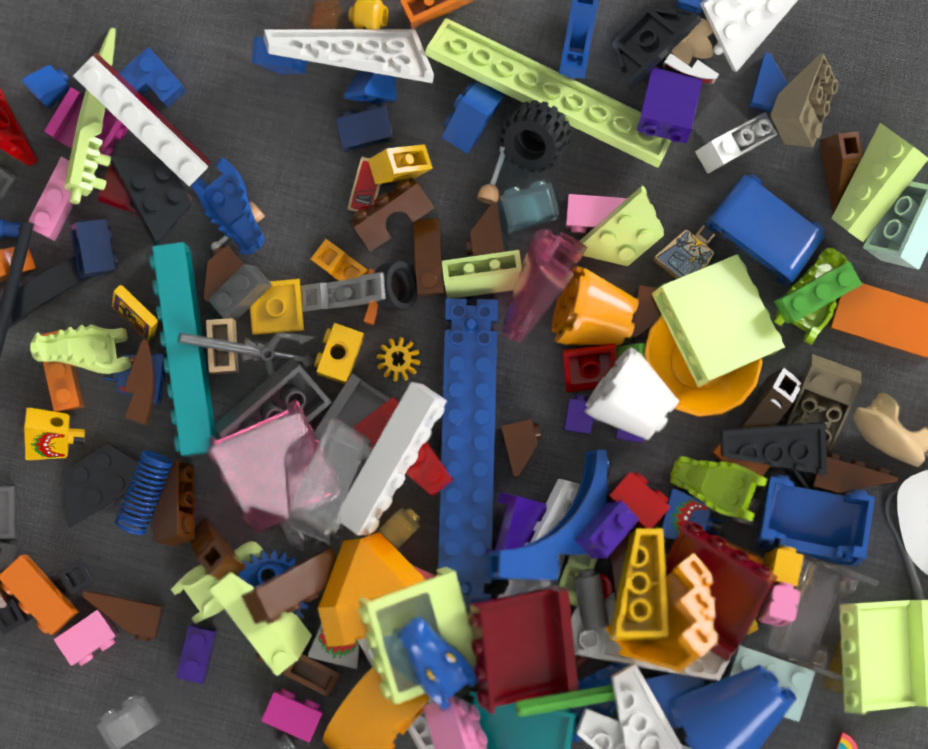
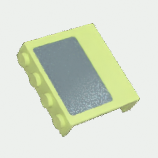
M447 567L436 570L437 577L372 601L364 597L358 599L361 607L358 608V614L362 623L366 624L368 633H365L366 642L370 649H373L375 656L372 659L375 671L378 674L380 673L382 681L379 684L380 691L385 699L387 698L394 704L425 693L413 674L414 668L409 662L408 651L397 636L403 626H406L412 619L418 616L424 619L430 628L446 642L457 648L474 671L476 658L471 648L473 634L456 572Z

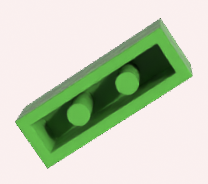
M849 261L829 270L774 302L785 323L789 324L861 286L862 283Z

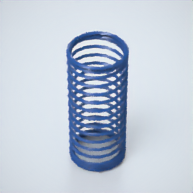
M147 450L141 452V460L137 462L140 466L135 467L137 470L133 472L135 477L131 478L133 482L129 483L131 487H128V492L125 493L127 498H123L122 508L118 510L120 514L116 515L117 517L114 521L115 525L120 529L136 535H144L146 533V526H149L148 521L151 520V515H153L152 510L156 508L155 505H157V500L160 498L159 494L162 493L161 489L164 488L163 484L166 483L165 478H168L167 473L171 471L170 468L173 465L169 458ZM141 463H145V464L151 465V466H153V467H155V468H157V469H159V470H155V469L149 468V467H147V466H144V465L141 464ZM138 468L148 470L150 472L155 473L158 476L148 474ZM137 474L148 476L154 479L155 481L145 479ZM134 479L145 481L155 487L142 484ZM132 484L142 486L146 489H149L152 492L139 489L133 486ZM131 490L142 492L148 495L149 497L138 495L132 492ZM128 495L139 497L147 501L148 503L138 501L136 499L131 498ZM126 500L136 502L140 505H143L146 508L135 506L133 504H130ZM123 505L136 508L145 514L127 509ZM122 511L133 513L142 519L129 516ZM119 521L127 523L132 526H136L141 530H136L121 524Z

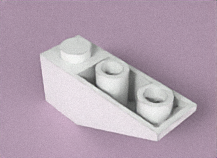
M766 112L710 141L695 151L707 174L773 138L778 133Z

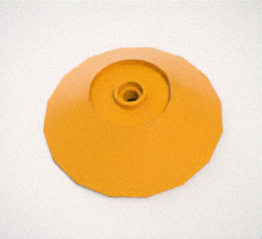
M662 315L650 328L644 348L645 360L675 397L679 399L675 409L699 417L721 415L741 405L757 386L762 367L761 358L715 378L698 388Z

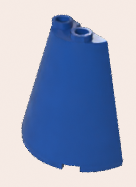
M757 665L676 697L670 701V708L677 727L681 728L683 726L685 734L688 736L685 741L691 749H760L797 698L790 688L778 686L779 681L773 672H767L761 665Z

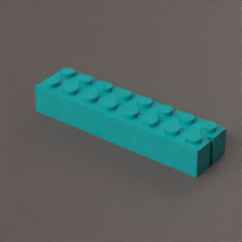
M184 242L152 246L153 254H149L151 269H155L157 279L153 280L155 295H158L160 298V305L156 307L158 320L162 321L164 331L160 332L162 347L167 349L168 356L164 357V368L171 378V383H167L169 399L174 400L175 409H171V419L173 425H177L178 435L174 436L176 451H180L182 456L187 457L217 453L219 449L216 429L213 426L215 420L205 348L182 344L177 341L179 333L203 336L191 248Z

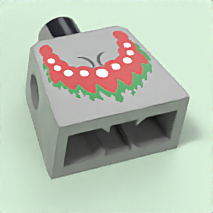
M321 624L308 657L357 669L359 665L360 644L356 640L354 644L328 647Z

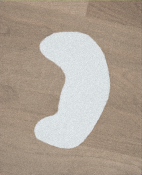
M928 470L909 477L901 484L897 495V511L906 551L911 560L928 575Z

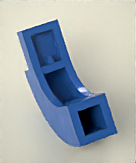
M572 0L559 74L572 79H585L599 0Z

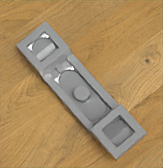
M383 272L361 275L359 278L330 283L301 286L302 311L337 309L384 300Z

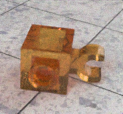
M323 0L324 3L315 1L310 25L311 30L340 29L342 10L341 6L336 5L340 0Z

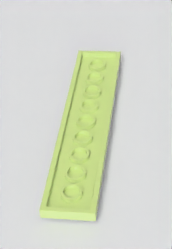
M447 18L444 19L426 48V56L523 103L528 101L530 104L532 100H538L539 105L543 101L548 102V107L550 108L554 105L558 108L557 112L559 114L563 112L566 116L564 121H569L570 126L659 168L671 143L669 139L649 136L637 131L641 112L565 75H561L559 72Z

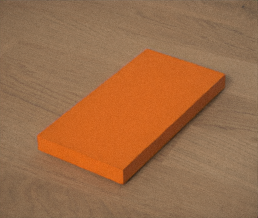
M863 283L861 286L839 297L830 326L831 329L928 359V303Z

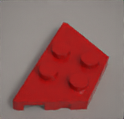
M0 89V149L24 164L32 166L38 162V159Z

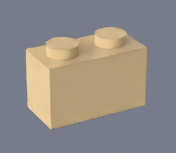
M234 319L206 320L207 337L237 342L236 321ZM208 348L209 373H239L238 353Z

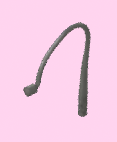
M897 488L886 497L884 514L902 553L914 598L916 600H926L914 564L890 515V501L898 494L899 488Z

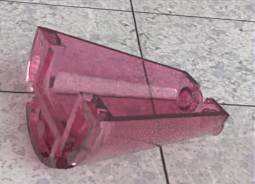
M550 229L538 230L533 235L504 318L505 328L503 333L507 338L516 340L519 343L523 341L568 284L573 275L570 270L584 255L587 249L586 245L562 232H559L557 236L553 235Z

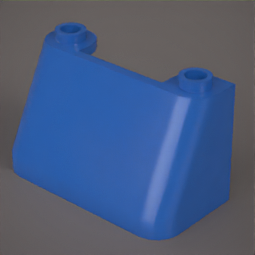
M751 173L748 176L743 174L704 226L713 233L716 230L720 233L724 231L722 237L725 239L729 238L766 266L768 268L767 271L771 274L776 271L775 275L778 277L776 280L783 286L788 287L793 283L824 240V228L813 220L809 222L761 186L762 181Z
M774 475V477H770L768 480L756 533L755 547L773 551L774 549H780L781 546L795 548L796 553L804 555V558L846 566H857L866 559L875 497L868 496V492L862 490H852V493L842 496L796 487L794 482L790 481L789 476Z

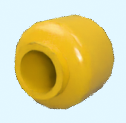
M356 0L354 6L349 9V21L353 22L355 29H382L388 22V8L384 6L381 0Z

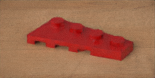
M392 397L355 425L353 429L375 447L399 405L398 400ZM426 441L421 445L417 452L418 457L413 465L409 466L406 474L429 494L434 496L451 483L453 478Z

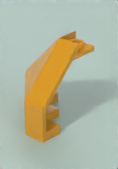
M380 532L360 539L344 540L318 607L328 647L345 646L356 643V640L365 639V633H368L366 624L362 623L358 614V608H361L358 599L364 597L372 601L426 581ZM428 592L378 609L375 613L382 637L402 630L403 626H406L412 619L418 616L428 624L436 621Z
M694 553L665 577L668 637L661 640H615L622 649L617 654L681 672L716 643V632H713L712 619L715 617L713 598L710 597L709 586L712 584V576ZM611 624L608 625V626L605 628V630H606L609 634H610Z

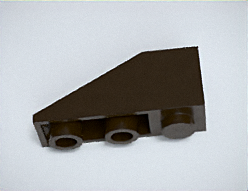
M784 367L767 376L739 428L777 425L794 402L803 382Z

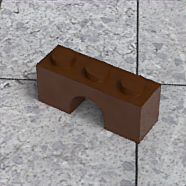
M413 178L400 181L395 186L396 189L389 194L385 193L378 196L374 200L373 205L367 209L358 210L352 216L353 219L348 221L370 252L392 238L386 229V220L390 214L401 211L412 222H415L434 208L420 185Z

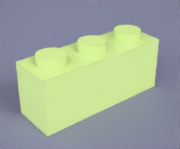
M519 250L442 261L447 299L525 289Z

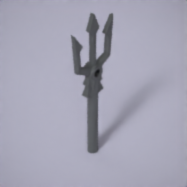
M277 332L267 345H262L258 341L254 343L247 338L242 344L186 333H179L177 338L178 343L239 353L243 361L263 359L267 376H271L276 372L273 371V358L290 360L293 357L297 362H302L305 367L314 365L316 360L307 353L304 356L274 351L280 339L298 340L299 344L315 338L316 336Z

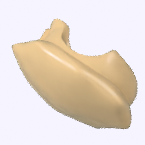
M879 393L871 406L856 409L852 416L853 420L868 443L885 454L910 465L918 467L924 462V453L928 451L927 428L917 432L905 430L898 422L899 406L891 396Z

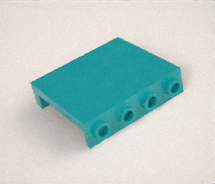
M470 691V695L474 696L473 705L477 707L480 713L479 723L481 729L486 734L488 740L486 744L487 749H571L577 713L571 712L570 708L518 717L515 711V702L495 707V713L490 714L479 706L476 696L477 691Z

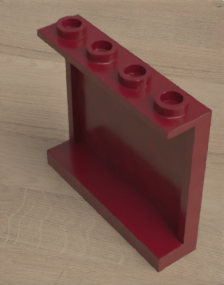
M686 521L678 527L677 530L680 532L665 559V577L693 553L709 570L712 576V584L709 586L710 597L713 598L715 616L712 619L713 632H716V643L708 650L728 662L736 655L778 576L773 574L768 566L760 563L757 564L749 559L747 553L738 549L734 550L726 545V541L721 537L708 534L700 524Z
M555 585L470 604L471 613L468 615V621L473 630L471 648L476 658L474 675L479 686L476 696L481 708L490 714H494L495 707L561 691L564 693L578 691L568 590Z

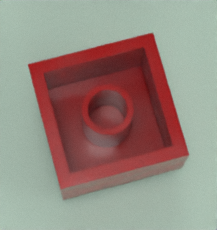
M629 472L608 493L606 499L610 502L622 500L639 519L636 525L640 529H652L670 508L666 503L669 499L659 490L652 491L646 486L648 480L640 473L636 472L633 474Z

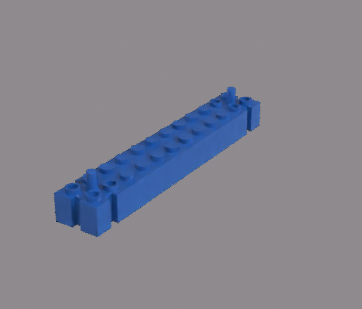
M446 298L445 322H452L451 330H445L443 398L447 402L443 407L441 463L451 475L453 481L441 489L438 569L447 567L456 572L465 608H469V613H471L470 604L490 600L491 597L490 593H484V583L491 584V579L488 578L489 555L485 553L486 548L492 550L497 331H491V323H497L498 300L477 299V306H467V299Z

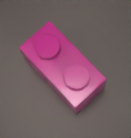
M284 688L281 689V692L278 690L274 691L261 721L310 743L324 712L319 709L320 704L310 699H306L305 702L295 698L296 694Z

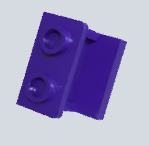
M653 68L648 80L637 131L649 136L669 139L673 142L687 143L693 126L702 79Z
M499 492L497 502L506 504L507 508L496 550L486 548L485 554L489 555V551L512 550L524 546L526 542L530 543L535 534L533 529L537 521L541 522L547 510V504Z

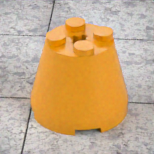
M574 266L565 278V282H568V285L564 287L561 296H558L551 326V332L556 333L554 342L564 345H621L625 337L630 338L633 334L634 323L631 321L638 307V299L633 298L630 294L588 269Z

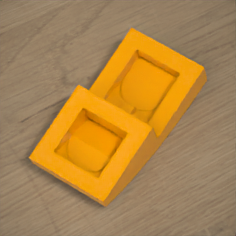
M327 239L324 240L311 257L315 264L338 281L359 278L361 275H367L369 272Z

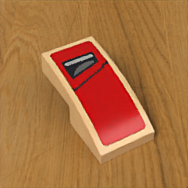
M361 157L348 210L357 212L363 208L367 209L374 204V200L378 197L382 183L375 184L368 162L370 158Z

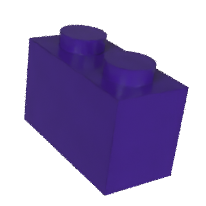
M622 500L607 502L575 541L592 559L607 558L639 519Z
M193 624L188 626L176 678L200 684L206 681L218 630Z

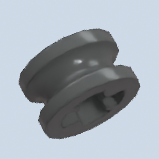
M282 731L280 737H274L280 749H298L289 733Z

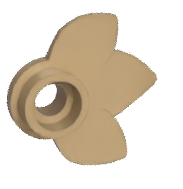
M701 19V22L672 50L673 55L689 65L692 56L699 59H707L713 56V48L710 40L707 38L713 33V30L708 20Z

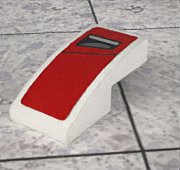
M671 53L663 64V68L670 72L702 79V83L713 84L719 75L699 60L691 68Z

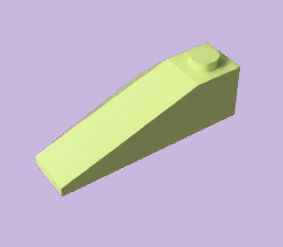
M229 572L209 587V589L265 663L278 676L299 659L312 635L293 612L286 614L284 611L280 613L282 618L267 625L266 621L255 624L241 596L254 587Z

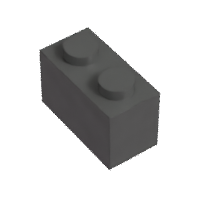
M243 264L208 301L223 319L232 318L238 320L272 284L257 266Z

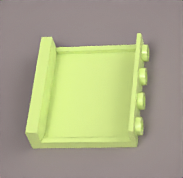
M738 254L664 284L652 293L698 388L768 355L771 356L785 347L780 333L775 329L770 319L768 309L764 307L759 297L757 287L752 283L747 273L746 265L741 261Z
M928 600L841 604L840 622L845 712L864 714L866 711L911 706L928 707Z

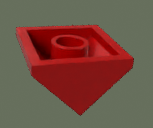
M615 344L563 350L561 355L566 393L595 389L603 376L605 377L613 366H617L615 364Z

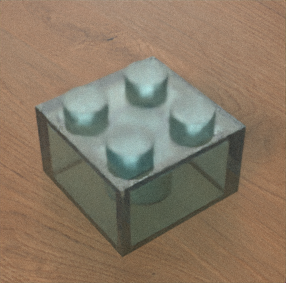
M544 180L531 183L528 189L520 191L519 187L505 190V195L500 196V206L508 233L558 220L559 209L552 183L545 184Z

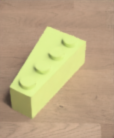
M880 123L831 219L864 242L928 161V158Z

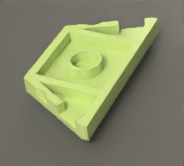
M641 186L577 242L574 245L573 252L577 255L629 266L663 237L664 229L660 220L656 217L653 205L649 202L645 187Z

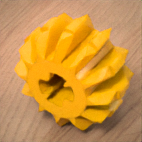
M400 337L398 346H395V342L391 338L389 339L390 349L383 344L380 346L386 352V355L377 354V359L385 360V362L380 363L377 367L379 370L388 367L384 372L385 378L394 372L393 381L397 382L399 373H402L403 379L407 381V370L413 375L417 373L411 367V364L420 365L421 363L418 359H412V357L420 354L419 350L409 352L414 345L413 342L410 341L406 347H403L404 338ZM397 353L398 356L399 353L404 354L403 360L405 363L402 366L399 363L398 366L393 365L394 359L392 357L394 354Z

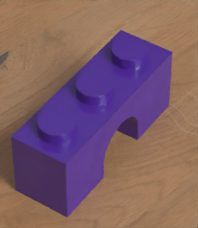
M575 395V399H569L564 431L591 434L595 418L584 412L587 408L586 403L589 397ZM616 427L615 439L635 443L643 442V438Z

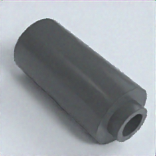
M594 569L578 571V576L574 577L583 630L592 631L606 628L609 625L600 573H594Z

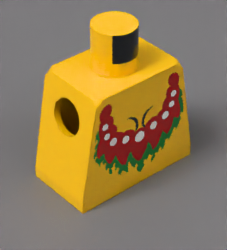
M27 408L24 427L25 460L66 458L68 456L69 444L84 445L85 429L70 428V416L68 414Z

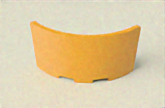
M390 664L398 692L415 686ZM373 666L338 708L323 735L322 741L330 749H394L396 745L393 741L397 734H405L409 727L424 712L423 707L428 705L429 697L424 693L394 704L383 697L379 684L382 683L380 673L378 674Z

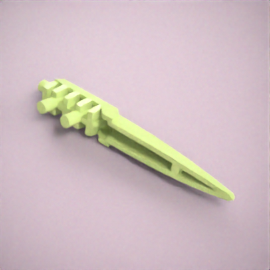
M111 28L108 31L99 55L111 66L114 53L115 28ZM87 89L77 122L65 181V189L71 192L69 201L74 204H79L81 195L88 196L93 188L104 190L106 180L95 177L94 172L98 164L108 167L111 160L110 156L100 154L99 147L102 145V140L95 138L102 131L105 106Z

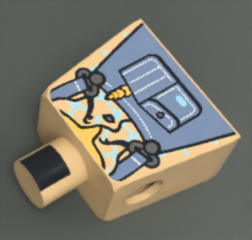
M702 226L695 236L688 230H685L660 251L653 261L675 279L707 267L714 254L707 247V244L715 234L705 226Z

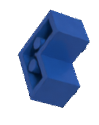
M149 47L119 72L142 96L151 89L167 108L187 92L184 86Z
M476 81L475 84L470 82L463 95L460 94L454 102L453 108L456 110L454 114L450 113L445 120L443 127L446 130L441 138L468 154L478 142L487 123L497 112L506 94L480 81Z

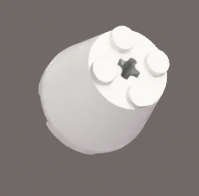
M630 347L615 361L617 366H613L607 375L603 376L589 397L586 403L587 408L584 412L597 420L648 440L655 430L659 432L667 422V418L664 416L668 411L671 412L676 407L679 399L675 397L643 356Z

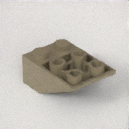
M820 53L777 96L770 117L786 145L813 148L816 139L821 135L822 123L825 116L829 114L831 99L838 90V81L835 79L824 53Z
M812 354L801 379L803 385L792 404L785 425L825 423L826 449L832 450L861 386V372Z

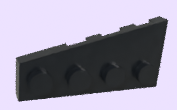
M823 422L720 429L722 457L827 475L826 425Z

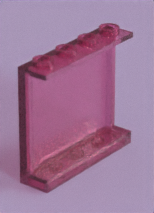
M297 399L287 403V412L217 442L214 436L210 437V448L207 449L209 457L213 463H218L220 467L219 474L223 483H229L232 489L230 494L234 503L241 505L243 509L241 511L242 517L247 526L251 524L255 533L342 496L340 483Z

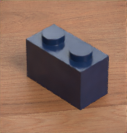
M380 104L366 107L363 112L346 111L341 113L340 117L335 118L344 153L394 141L386 106L380 107Z
M92 220L73 224L70 227L78 277L108 275L113 272L117 266V256L111 248L110 241L113 239L111 227L107 226V220Z

